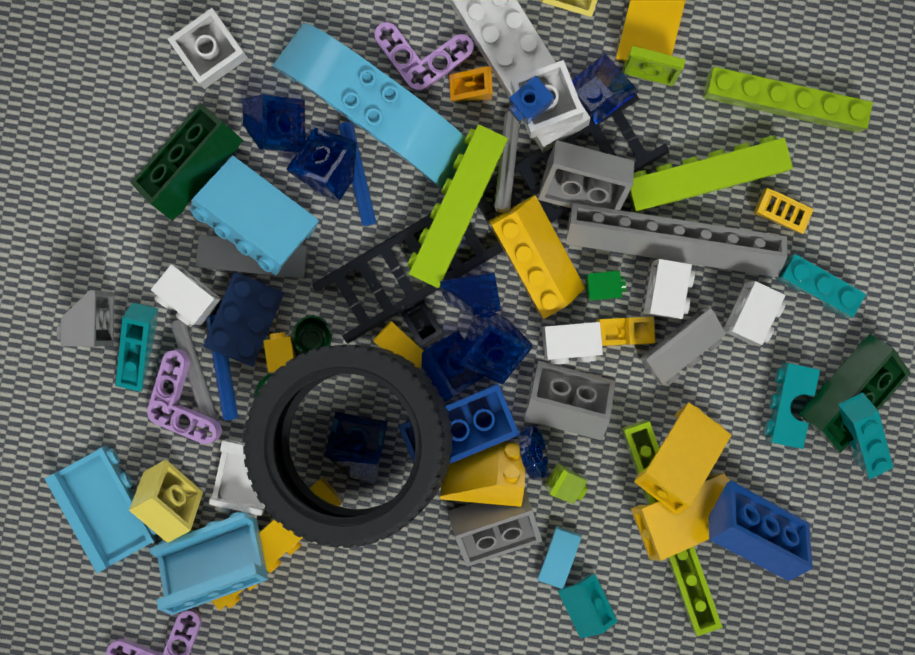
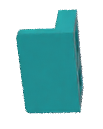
M595 573L587 575L575 585L558 590L559 596L580 638L603 634L618 622Z

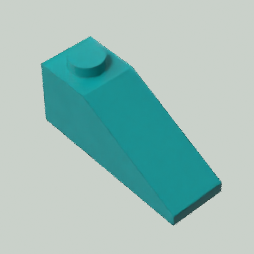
M132 302L122 317L115 386L142 392L155 338L159 308Z

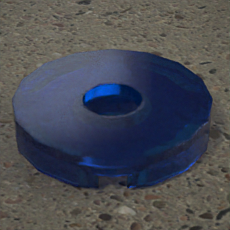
M526 426L521 428L519 433L520 454L529 477L533 480H538L546 477L549 461L547 456L543 457V450L546 449V444L537 427Z

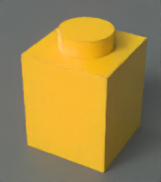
M286 332L270 334V340H264L268 373L276 372L278 368L285 366L286 362L296 358L292 336L286 337Z

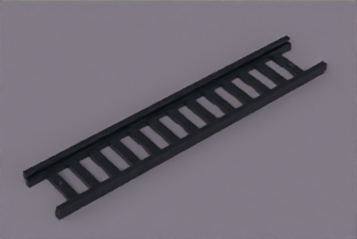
M635 93L630 94L590 118V123L587 127L562 141L580 146L575 138L589 131L601 152L617 156L599 124L612 117L637 159L634 162V173L669 153V147L665 143L647 154L624 116L622 110L640 100ZM552 148L544 153L541 149H538L515 163L514 175L520 172L533 195H536L537 199L541 185L529 166L542 158L547 165ZM498 174L490 178L484 193L497 186ZM513 191L510 208L519 204ZM482 195L478 208L488 223L496 215L485 196ZM538 200L550 223L571 212V208L559 206L554 209L551 203ZM430 213L314 282L312 287L315 292H318L333 282L338 286L360 323L359 326L342 335L345 342L349 344L502 253L504 250L499 241L485 250L469 224L464 237L476 256L462 264L455 253L450 264L453 270L446 273L440 288L428 284L415 291L391 248L405 241L411 253L418 254L421 247L414 234L426 227L430 229L434 219L430 218ZM380 254L406 295V298L392 305L367 263ZM357 268L383 309L381 313L369 319L344 277Z

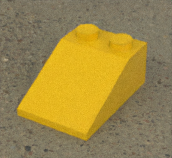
M501 442L450 463L447 475L443 479L444 482L441 486L440 499L521 507L525 488L527 444Z

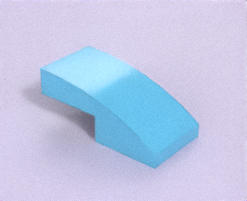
M556 526L537 581L563 589L582 537L581 534Z

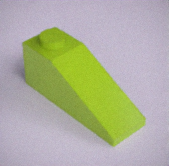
M559 462L545 483V487L550 495L575 504L577 499L581 501L588 490L586 478Z

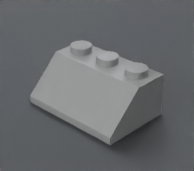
M556 140L547 161L538 200L572 208V204L576 203L620 210L633 185L634 161Z
M89 290L61 317V324L57 325V339L61 340L60 346H114L115 292Z
M711 308L701 309L639 359L659 384L663 385L666 382L670 385L681 376L680 370L685 366L691 368L702 359L700 354L707 349L711 352L723 343L721 338L726 333Z
M538 361L524 420L602 440L611 417L616 381Z
M525 488L521 507L471 503L447 511L466 567L542 542Z

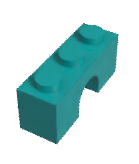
M796 254L787 257L779 277L775 278L797 292H803L822 302V306L844 318H853L866 296V293Z
M783 362L782 366L778 367L775 375V383H778L776 394H772L769 408L772 409L771 419L766 421L764 427V435L767 436L766 441L804 449L809 423L795 419L791 413L790 406L793 399L798 395L815 396L820 373L819 369Z
M861 393L838 404L843 424L854 438V440L849 442L853 459L870 480L893 469L881 417L871 401L864 393Z

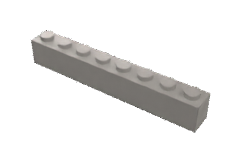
M576 203L572 204L567 226V245L779 277L787 259V236Z

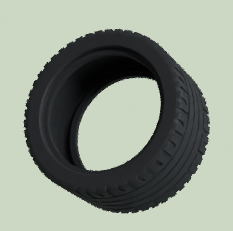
M334 345L309 350V353L298 355L296 358L286 362L285 366L278 368L276 373L267 379L266 385H263L259 390L260 393L255 397L254 405L248 413L249 419L245 423L246 433L243 436V441H245L243 454H245L246 458L244 459L245 467L248 469L246 473L248 479L252 482L251 487L257 493L259 502L264 504V509L268 514L271 513L273 515V519L277 523L283 524V528L288 531L291 530L294 532V535L299 538L304 537L306 541L311 543L317 542L318 545H330V547L335 548L340 546L351 548L355 545L356 547L365 546L366 544L370 545L378 542L380 539L384 540L407 526L426 508L438 493L444 482L443 479L447 475L448 466L451 461L450 454L453 447V435L450 431V428H452L451 420H449L448 410L444 406L445 402L440 396L437 387L433 386L432 380L419 367L416 368L415 364L405 359V357L380 347L369 345ZM339 374L364 376L389 389L406 409L414 429L416 448L411 473L401 491L392 500L379 506L366 509H350L336 506L321 499L302 481L291 457L290 429L299 404L315 386Z

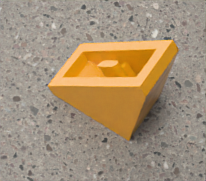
M491 66L449 75L450 101L492 100Z

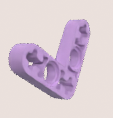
M384 22L379 24L375 30L377 44L408 87L416 92H422L469 59L474 50L472 39L467 35L459 34L423 60H420L394 24ZM382 31H393L394 33H392L391 35L392 40L395 42V44H397L398 41H401L402 44L395 46L392 49V51L389 52L387 49L392 48V46L387 39H384L383 41L381 40ZM457 42L467 43V53L464 54L462 51H459L454 55L456 61L452 62L450 55L445 50L449 48L450 53L457 49ZM400 50L407 51L410 54L409 62L406 64L397 63L395 60L396 53ZM437 56H443L447 59L448 65L443 70H436L432 65L433 59ZM428 64L430 72L435 76L431 78L430 74H427L423 78L424 84L420 85L418 82L413 84V74L422 75L426 72V68L423 66Z
M181 349L168 351L162 359L148 405V418L156 425L199 443L210 444L217 441L222 434L221 425L217 420L178 404L189 370L190 357L187 352ZM177 357L180 366L175 367V362L172 361V358ZM165 380H170L174 384L172 394L165 392L163 388ZM162 407L163 412L167 414L173 413V415H164L160 417V412L157 411V408ZM182 414L188 416L190 420V425L187 429L183 428L179 423V417ZM197 426L200 428L209 426V431L212 432V435L207 436V432L203 429H195Z
M191 608L182 611L175 621L163 654L127 639L120 638L108 646L106 655H117V652L113 649H117L119 646H122L123 652L129 655L133 650L137 652L135 655H190L202 625V616L196 609ZM189 615L193 616L192 621L196 625L192 624L187 634L177 633V630L182 632L185 628L186 622L183 618H187ZM177 639L183 640L187 646L184 653H176L172 647L173 641Z

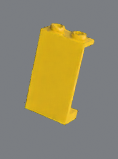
M690 402L676 412L675 417L678 419L649 466L639 473L634 483L676 515H679L691 506L731 437V434L722 425L714 422L701 409L693 406Z
M712 473L708 475L709 479L705 480L691 506L679 515H676L659 501L650 505H638L631 508L649 560L662 561L709 540V515L725 485L730 481L725 473Z

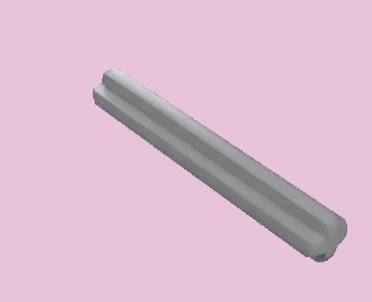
M507 111L504 117L503 136L508 138V142L500 157L495 209L500 213L510 211L519 121L515 119L510 111Z
M179 319L171 322V327L178 348L187 352L190 357L187 375L199 412L215 419L217 418V413L188 326Z

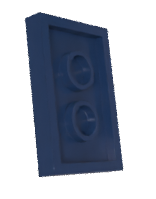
M234 272L203 347L254 367L284 292Z

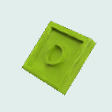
M632 46L624 63L622 73L674 86L684 69L686 59Z

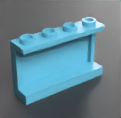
M233 155L192 199L190 211L199 222L208 224L219 237L228 239L236 245L240 253L246 256L249 255L258 262V265L264 271L271 272L274 275L280 272L284 263L301 243L314 233L319 222L317 218Z
M108 445L97 449V451L61 471L44 478L96 573L159 539L152 529L129 511L135 496L131 488L133 482L127 472H122L118 464L120 462L118 454L113 448L110 449Z
M245 512L233 513L230 515V518L222 521L209 522L204 528L191 530L169 543L162 540L158 545L150 548V554L158 558L164 597L157 599L158 610L170 615L269 580L257 519Z

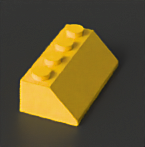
M536 195L510 208L509 212L501 213L488 221L534 307L543 319L568 306L585 289Z

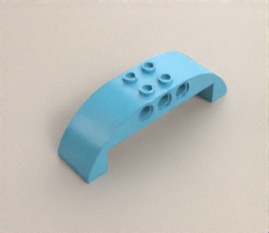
M303 23L272 67L294 83L298 82L422 172L427 180L442 190L448 178L453 180L457 170L453 166L459 153L464 155L468 145L464 143L466 137L423 101L347 46L320 29Z

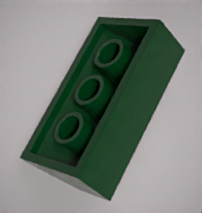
M200 103L130 183L153 207L171 221H174L178 215L183 213L189 202L211 177L221 169L225 161L238 150L244 140Z
M870 333L865 340L857 345L856 350L851 356L841 363L836 373L822 385L821 390L814 398L805 404L799 415L805 422L809 423V426L841 453L854 438L843 424L838 404L864 393L876 409L879 410L911 372L894 348Z

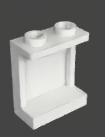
M224 439L221 443L220 451L222 454L213 495L209 500V504L214 505L215 510L230 513L232 509L245 512L257 518V515L261 516L265 513V506L257 499L258 495L253 491L251 487L252 482L248 479L246 473L248 469L245 467L244 459L246 458L245 454H243L245 443Z

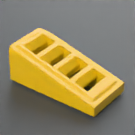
M765 188L753 214L804 234L814 209L781 193ZM773 199L775 202L771 212H769L767 207L770 200ZM780 203H783L785 205L779 217L776 215ZM793 207L794 210L792 212L790 220L788 221L785 219V217L787 215L789 208ZM800 210L804 214L798 226L794 222Z

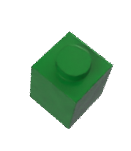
M620 270L585 275L588 301L622 298V292H626L625 276H620Z

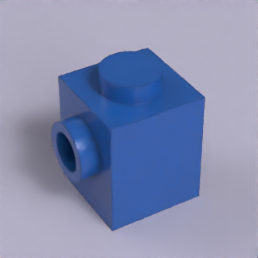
M535 75L509 97V104L511 105L509 111L517 121L520 122L523 119L528 125L554 103V96Z

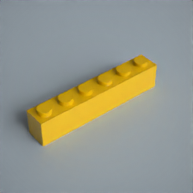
M324 477L320 478L309 488L321 499L336 506H340L344 501ZM275 520L259 532L266 569L269 573L282 563L279 558L286 552L292 555L302 546L299 541L303 538L294 535V532L291 530H286L282 527L283 524L277 523ZM258 584L250 586L247 589L251 591ZM244 589L211 602L219 611L225 606L230 609L241 599L238 594Z

